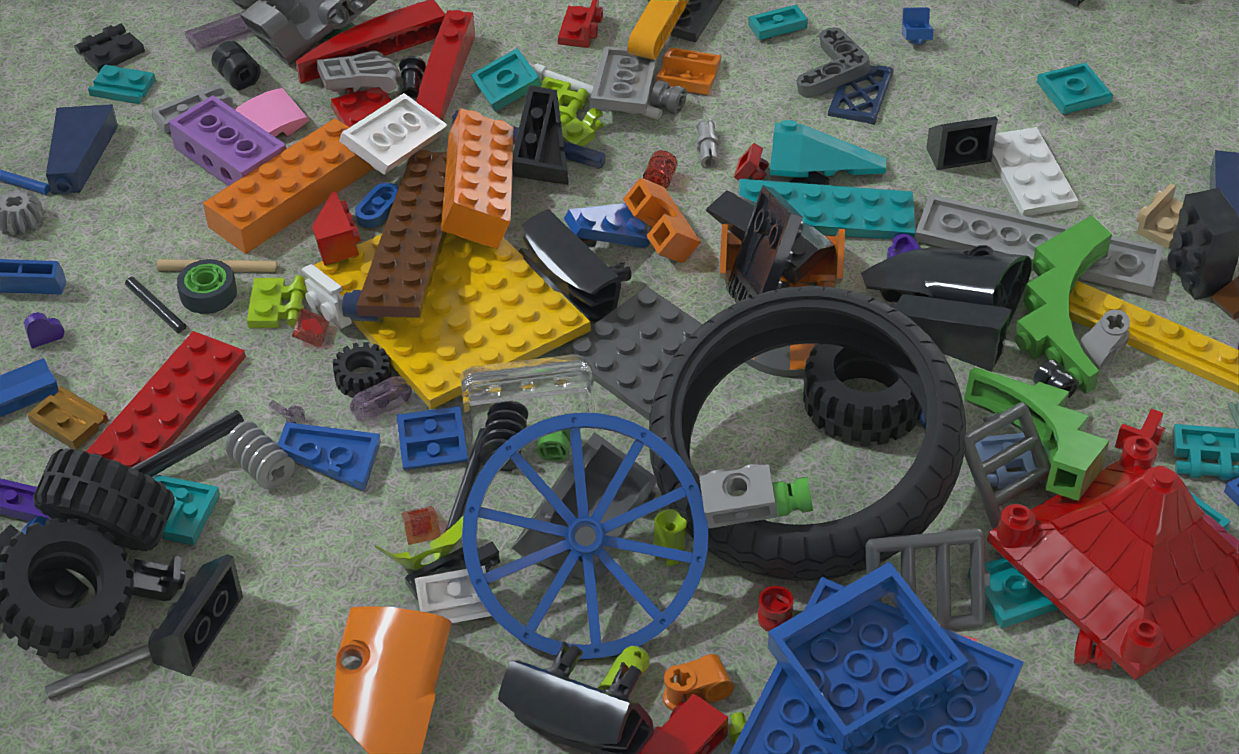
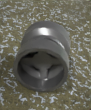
M659 80L653 87L650 104L652 107L659 109L665 107L669 112L678 114L685 105L687 90L680 86L670 87L669 83Z

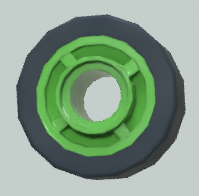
M206 259L193 262L182 269L177 277L180 301L186 309L194 313H216L232 304L237 296L234 272L229 265L219 260Z

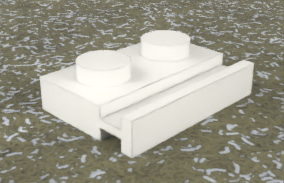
M312 264L302 268V273L308 277L304 281L308 291L305 296L310 307L320 311L327 321L334 322L341 329L351 324L350 317H344L342 312L343 296L339 294V292L343 291L342 287Z
M481 566L483 573H486L485 566ZM467 569L415 578L419 607L422 612L443 616L452 623L492 616L477 596Z

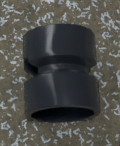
M226 41L220 44L213 52L211 58L212 66L234 89L240 91L256 84L260 78V65L239 43Z

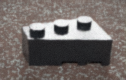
M531 85L528 87L513 150L512 172L514 177L569 185L557 90Z

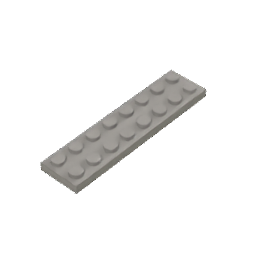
M930 195L915 233V241L943 248L971 250L979 245H987L996 253L1030 256L1033 264L1035 248L1069 229L1071 226ZM1112 236L1108 254L1091 265L1080 279L1151 296L1164 247Z

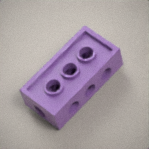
M214 95L169 121L174 148L228 186L287 149L285 143Z

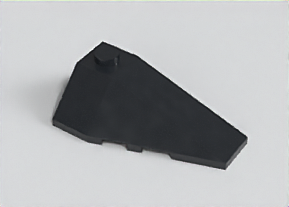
M726 190L706 208V212L719 223L728 224V230L743 241L756 202ZM804 223L800 237L794 240L791 248V263L787 269L783 270L782 276L793 285H796L835 248V244L813 226Z

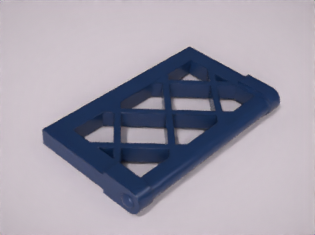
M870 65L868 74L837 87L828 110V116L875 125L894 70L891 67ZM873 77H883L882 82L878 83ZM868 80L872 84L861 89L856 83ZM851 85L855 89V92L844 95L847 86ZM877 90L878 93L875 99H871L867 95ZM861 96L866 101L855 106L850 100ZM845 102L849 109H840V103ZM870 107L872 108L870 113L861 111Z

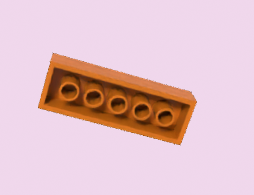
M460 108L448 135L441 231L498 249L511 222L513 126L503 120H493L482 116L477 111H468Z
M334 118L203 202L208 228L247 254L328 200L332 192H340L374 168L339 142L342 132L350 127Z

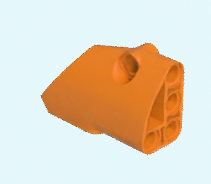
M360 606L350 608L341 644L336 654L332 717L368 754L422 753L436 697L435 689L452 622L449 619L436 614L394 607ZM355 656L361 660L362 664L355 670H349L343 666L342 662L347 657Z

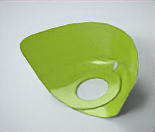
M464 516L440 537L430 542V550L413 557L410 556L409 552L389 553L375 545V548L405 568L418 570L428 565L421 564V561L428 555L433 554L434 561L450 553L462 537Z

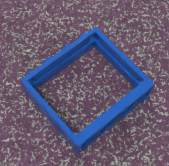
M890 561L768 632L769 651L842 751L851 746L857 748L864 745L871 739L874 732L882 727L886 729L892 728L903 719L904 714L914 708L916 710L925 708L934 700L935 695L945 689L950 692L959 687L965 680L968 660ZM888 595L944 668L845 726L791 650Z

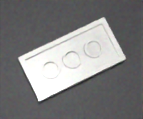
M403 93L343 131L339 142L371 164L374 169L386 174L443 135L448 125Z
M1037 127L997 133L995 135L991 160L1021 215L1031 216L1077 208L1079 200Z

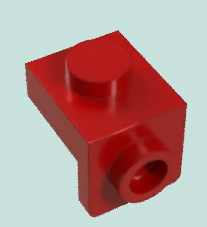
M1151 408L1141 430L1122 424L1118 431L1115 448L1122 450L1125 441L1132 436H1145L1159 446L1166 429L1160 426L1164 413Z

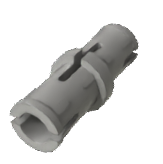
M702 119L697 124L699 133L697 149L701 153V165L703 168H708L707 160H710L711 168H715L719 164L717 155L719 139L715 136V123L708 119V127H706V119Z

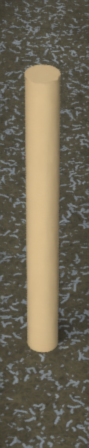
M158 259L157 270L181 271L189 264L199 260ZM219 260L229 265L233 272L277 273L278 268L277 261Z

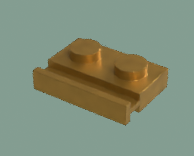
M62 386L58 388L56 395H49L27 414L30 423L74 450L98 431L100 424L109 422L106 412Z

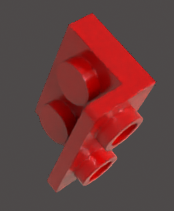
M592 0L590 8L568 5L558 35V45L589 48L591 40L597 38L598 23H601L603 19V7H599V0Z

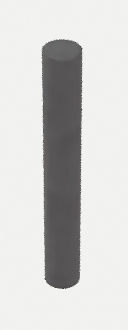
M143 645L44 686L49 699L151 658L148 645Z

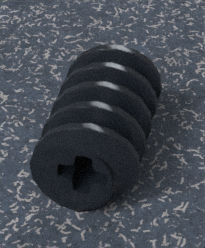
M502 400L490 406L485 423L486 428L483 432L484 437L481 442L482 447L479 452L480 460L484 466L499 447L527 427L529 412L525 405L513 400ZM509 459L500 471H513L517 466Z

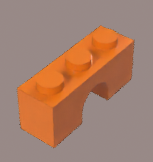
M640 177L623 198L633 216L643 220L652 227L647 237L659 255L683 263L701 243L665 187Z

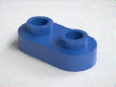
M381 183L375 186L355 208L357 223L365 228H374L381 225L390 214L399 187L393 183Z

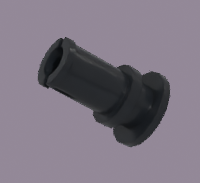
M407 56L401 59L399 63L401 77L403 78L402 94L404 93L410 98H417L419 94V81L425 72L426 63L419 57Z

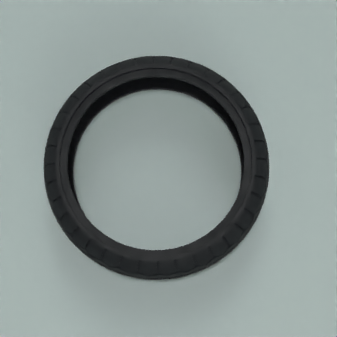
M802 286L768 291L739 301L717 313L695 330L678 349L662 375L651 407L649 431L665 441L680 456L692 473L702 495L700 477L690 462V444L694 424L700 409L713 389L724 377L746 361L762 353L785 346L829 344L864 353L878 360L898 375L917 399L924 414L926 430L914 463L898 484L885 496L852 515L824 523L804 525L758 520L708 528V551L740 569L781 580L817 581L821 577L833 579L866 570V542L870 539L922 534L929 527L948 501L958 479L965 451L966 417L962 395L952 368L929 335L910 318L890 305L861 293L832 287ZM649 449L653 473L661 494L665 495L682 487L666 463ZM687 497L667 505L669 509L676 510L687 521L686 532L694 538L693 520ZM900 551L880 552V563Z

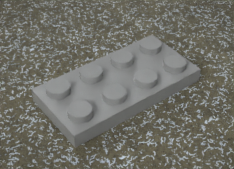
M604 46L590 98V108H597L605 112L611 110L623 111L631 115L645 114L657 58L653 60L630 55L626 48Z

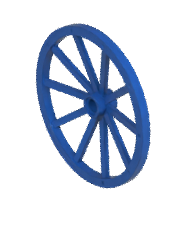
M587 412L570 413L539 421L523 429L506 441L490 457L480 471L467 500L462 529L463 553L470 581L477 596L492 617L504 629L522 642L552 655L558 654L563 642L544 637L535 631L579 557L582 556L591 644L573 645L583 651V655L579 659L604 658L621 654L626 647H639L647 643L673 623L692 598L704 570L708 551V524L704 513L703 498L692 473L680 456L665 441L648 429L617 416ZM580 428L613 431L635 440L591 517L588 512ZM570 429L578 518L573 515L519 453L522 448L546 435ZM643 446L652 450L666 463L682 486L606 522L600 523ZM509 459L514 462L569 525L568 527L481 507L492 481ZM687 497L693 520V552L605 534ZM483 518L566 537V539L487 573H483L478 553V520ZM589 527L594 530L596 538L591 545L583 546L576 541V533L580 528ZM603 546L690 563V566L679 592L669 606L661 612L606 552ZM570 549L571 551L525 627L500 604L490 589L489 583ZM594 554L653 619L651 623L639 631L605 643H601L593 563Z

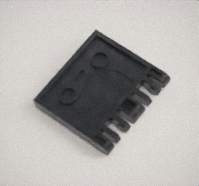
M762 185L726 285L727 292L735 299L736 303L764 292L781 289L780 278L783 270L787 269L791 263L792 245L794 240L800 237L803 230V217L774 188Z

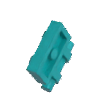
M1174 424L1172 431L1174 457L1188 458V461H1176L1175 473L1187 474L1188 478L1199 479L1200 476L1218 477L1221 481H1230L1231 478L1239 477V465H1232L1231 462H1239V429ZM1201 459L1218 460V464L1202 463Z

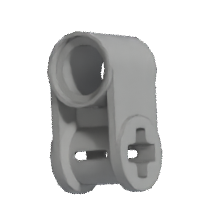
M1113 309L1106 312L1079 341L1084 353L1099 371H1103V366H1108L1112 362L1115 355L1129 340L1128 329L1130 327V319L1121 310Z

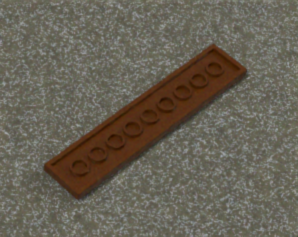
M419 150L409 158L356 305L357 316L421 317L447 232L441 231L447 151L431 152L429 150Z

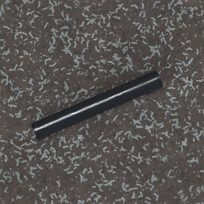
M129 277L125 281L126 287L176 333L186 329V324L135 277Z

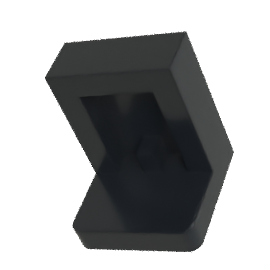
M174 555L169 565L135 559L132 564L134 571L132 576L134 581L132 595L170 601L176 589H182L185 580V570L181 569V556Z

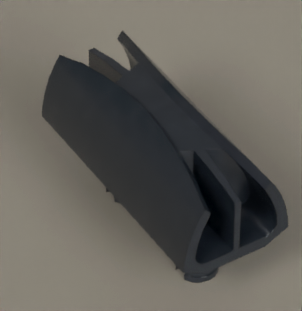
M550 209L536 214L522 224L525 232L523 240L528 249L520 248L518 252L554 291L563 294L589 321L598 322L617 308L621 282L629 281L632 277L630 266L624 268L625 262H621L608 267L590 249L596 246L597 241L578 238Z
M566 642L562 643L550 669H542L522 661H510L501 683L498 700L514 712V716L532 730L561 744L593 754H639L654 733L652 718L639 703L628 699L638 679L643 674L637 667L631 665L629 668L625 662H622L611 687L608 690H601L569 678L579 658L583 655V651L573 644L570 648Z

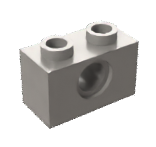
M749 464L742 469L730 471L718 469L699 476L708 528L778 517L769 464ZM737 490L746 491V492H745L743 495H741V496H738V497L731 496V494H732L734 491H737Z

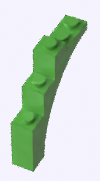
M1092 215L1035 248L1032 267L1039 277L1026 284L1023 303L1030 314L1017 321L1014 337L1017 346L1022 351H1026L1034 360L1044 354L1048 361L1055 359L1064 367L1065 373H1071L1079 381L1078 388L1085 394L1095 389L1099 370L1086 356L1074 335L1069 316V296L1077 281L1088 268L1108 254L1112 234Z
M974 367L969 373L964 400L985 407L995 413L999 412V414L1020 402L1027 404L1051 464L1045 490L1079 501L1103 468L1109 440L1085 432L1089 415L1066 408L1069 391L1041 382L1032 386ZM1018 419L1013 422L1021 427Z

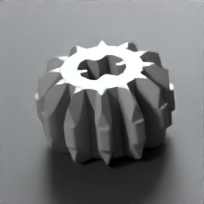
M21 188L17 192L9 190V193L6 195L0 194V230L2 234L10 232L12 236H15L18 231H21L25 235L26 229L36 230V224L42 223L43 207L41 201L32 191L24 192Z

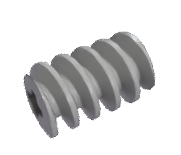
M244 421L238 424L226 440L225 449L227 454L244 471L250 474L262 488H276L291 478L295 469L294 460L288 457L285 451L280 450V446L273 442L269 436L265 435L263 430L257 428L253 421Z

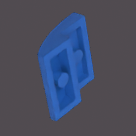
M460 406L396 415L403 470L468 462Z

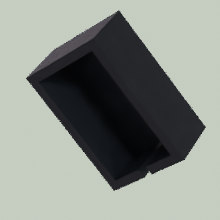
M1219 188L1185 194L1182 208L1179 211L1177 228L1173 233L1171 251L1167 257L1169 267L1175 270L1179 277H1181L1183 288L1186 291L1189 290L1193 298L1198 300L1212 297L1232 281L1239 258V215Z

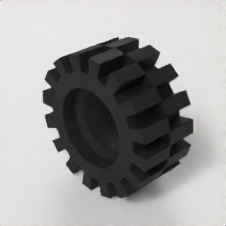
M364 342L363 347H359L358 343H353V349L346 346L343 348L344 353L339 351L336 354L337 359H333L336 387L338 390L341 389V393L345 396L349 393L350 398L355 399L357 394H360L361 399H366V394L370 393L371 397L377 396L376 390L382 393L385 390V385L389 386L391 368L389 356L386 355V351L383 348L379 350V345L373 344L370 348L369 342ZM359 367L373 368V370L365 374L352 373L354 369Z

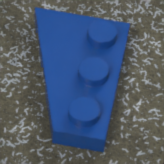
M626 203L569 209L564 217L570 230L578 238L641 248L648 247L650 244L645 225L640 219L633 216Z
M286 422L277 445L294 462L365 492L381 439L380 434Z

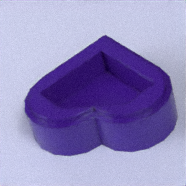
M899 234L893 238L892 246L888 248L887 259L921 248L912 236Z
M32 313L24 321L25 331L32 349L59 340L64 335V328L60 320L47 318L43 313Z

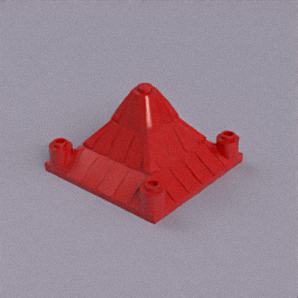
M1145 436L1129 437L1124 443L1120 459L1107 466L1104 470H1101L1079 501L1058 494L1031 510L1019 504L1006 506L1002 510L998 527L989 531L987 537L989 544L1135 680L1239 615V540L1226 532V529L1212 517L1205 514L1197 505L1177 473L1166 466L1158 465L1153 467L1158 452L1157 445Z

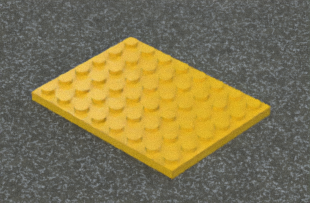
M450 233L446 234L420 318L384 317L381 323L352 321L372 344L379 345V350L383 348L386 351L392 367L430 409L444 404L591 331L590 321L563 294L554 291L504 237L498 249ZM382 234L356 245L359 253L358 256L324 265L323 261L314 264V266L342 287L343 291L339 292L341 296L344 297L346 292L362 290Z

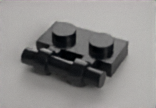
M122 23L114 27L112 25L103 28V32L93 37L88 35L82 38V42L74 45L76 52L79 55L84 53L85 61L98 73L104 65L116 66L145 52L144 44L130 32L124 34L126 29Z

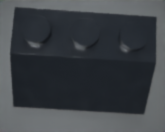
M226 554L203 564L196 575L188 580L181 597L170 606L165 620L149 637L148 648L154 664L187 676L192 675L243 598L233 556Z

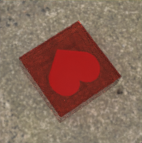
M301 308L291 336L321 347L329 321L323 316Z

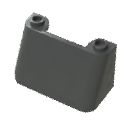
M596 432L582 446L590 517L626 454ZM572 458L551 489L573 515L578 518ZM634 462L600 523L652 501L656 496V493L652 491L657 483L655 476L637 462ZM545 498L532 516V519L566 527L569 526ZM627 524L605 534L619 538ZM582 527L577 531L575 538L580 545L588 546L595 541L596 534L593 529ZM524 528L512 549L525 557L565 540L566 537ZM603 546V548L609 554L612 547ZM571 550L564 551L539 563L559 571ZM594 554L595 579L600 582L609 570ZM580 556L569 575L585 581L583 558Z

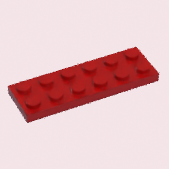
M192 331L86 452L118 461L120 464L128 467H134L170 447L246 358L245 350Z

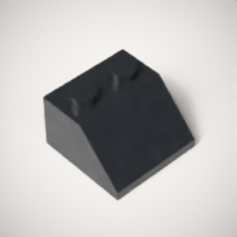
M997 117L947 123L929 128L926 149L936 170L991 162L998 123Z

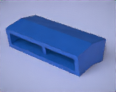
M0 259V293L62 295L67 281L58 261Z
M44 358L0 375V417L45 400L49 395L54 396L58 393L57 382Z

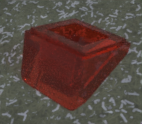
M429 506L401 513L408 545L435 540L441 536L438 517L434 507Z

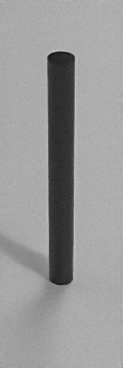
M485 428L479 429L445 531L449 530L464 516L468 497L482 464L479 452L482 447L481 442L484 437L483 432Z

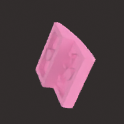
M283 88L260 94L235 109L274 137L282 131L286 136L292 135L310 121Z

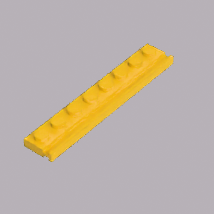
M1077 281L1069 296L1070 320L1092 329L1106 312L1113 309L1121 310L1130 319L1127 345L1239 393L1238 349Z

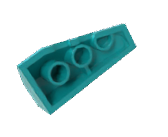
M783 120L781 123L775 122L770 175L808 177V171L823 172L824 176H834V173L840 170H846L847 173L852 175L886 173V157L809 126L798 124L793 120Z

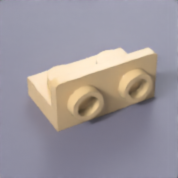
M1169 184L1163 192L1158 191L1152 203L1148 207L1144 206L1137 216V222H1139L1137 234L1167 249L1173 243V233L1176 231L1179 211L1183 205V202L1173 198L1176 186L1173 184Z

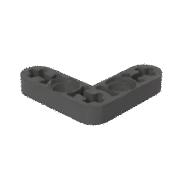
M827 28L820 33L821 48L833 61L805 72L797 78V88L801 96L806 98L818 96L869 73L870 61L868 54L839 28Z

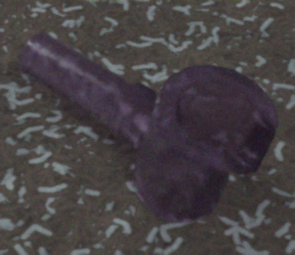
M275 400L270 401L269 407L286 418V422L296 423L293 419L295 417L305 422V411L302 407L295 405L285 408Z

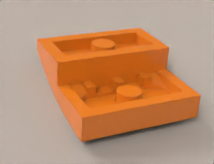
M669 47L663 56V66L656 76V82L661 80L669 83L670 87L680 86L686 88L687 92L709 95L721 63L722 55Z

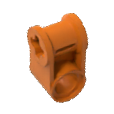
M709 654L697 660L668 668L664 675L666 689L663 693V702L672 711L682 702L683 694H685V701L683 703L693 694L707 703H715L730 696L735 687L720 657L715 654ZM675 675H677V677H676V683H674V676H675Z

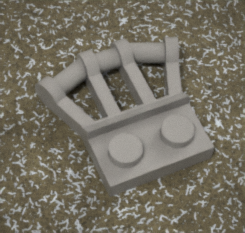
M376 50L349 57L317 60V70L326 90L341 92L347 88H352L355 93L361 86L380 87L385 92H391L395 89L397 80L400 77V72L395 62L390 58H384L383 54Z

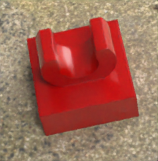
M753 143L738 159L734 174L735 179H747L749 176L754 180L764 179L767 175L764 171L769 166V163L761 158L763 151L761 146Z

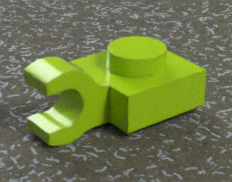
M592 108L587 112L582 122L575 118L562 127L563 141L585 146L594 140L595 131L604 126V123L598 120V118L603 116V112L597 108Z

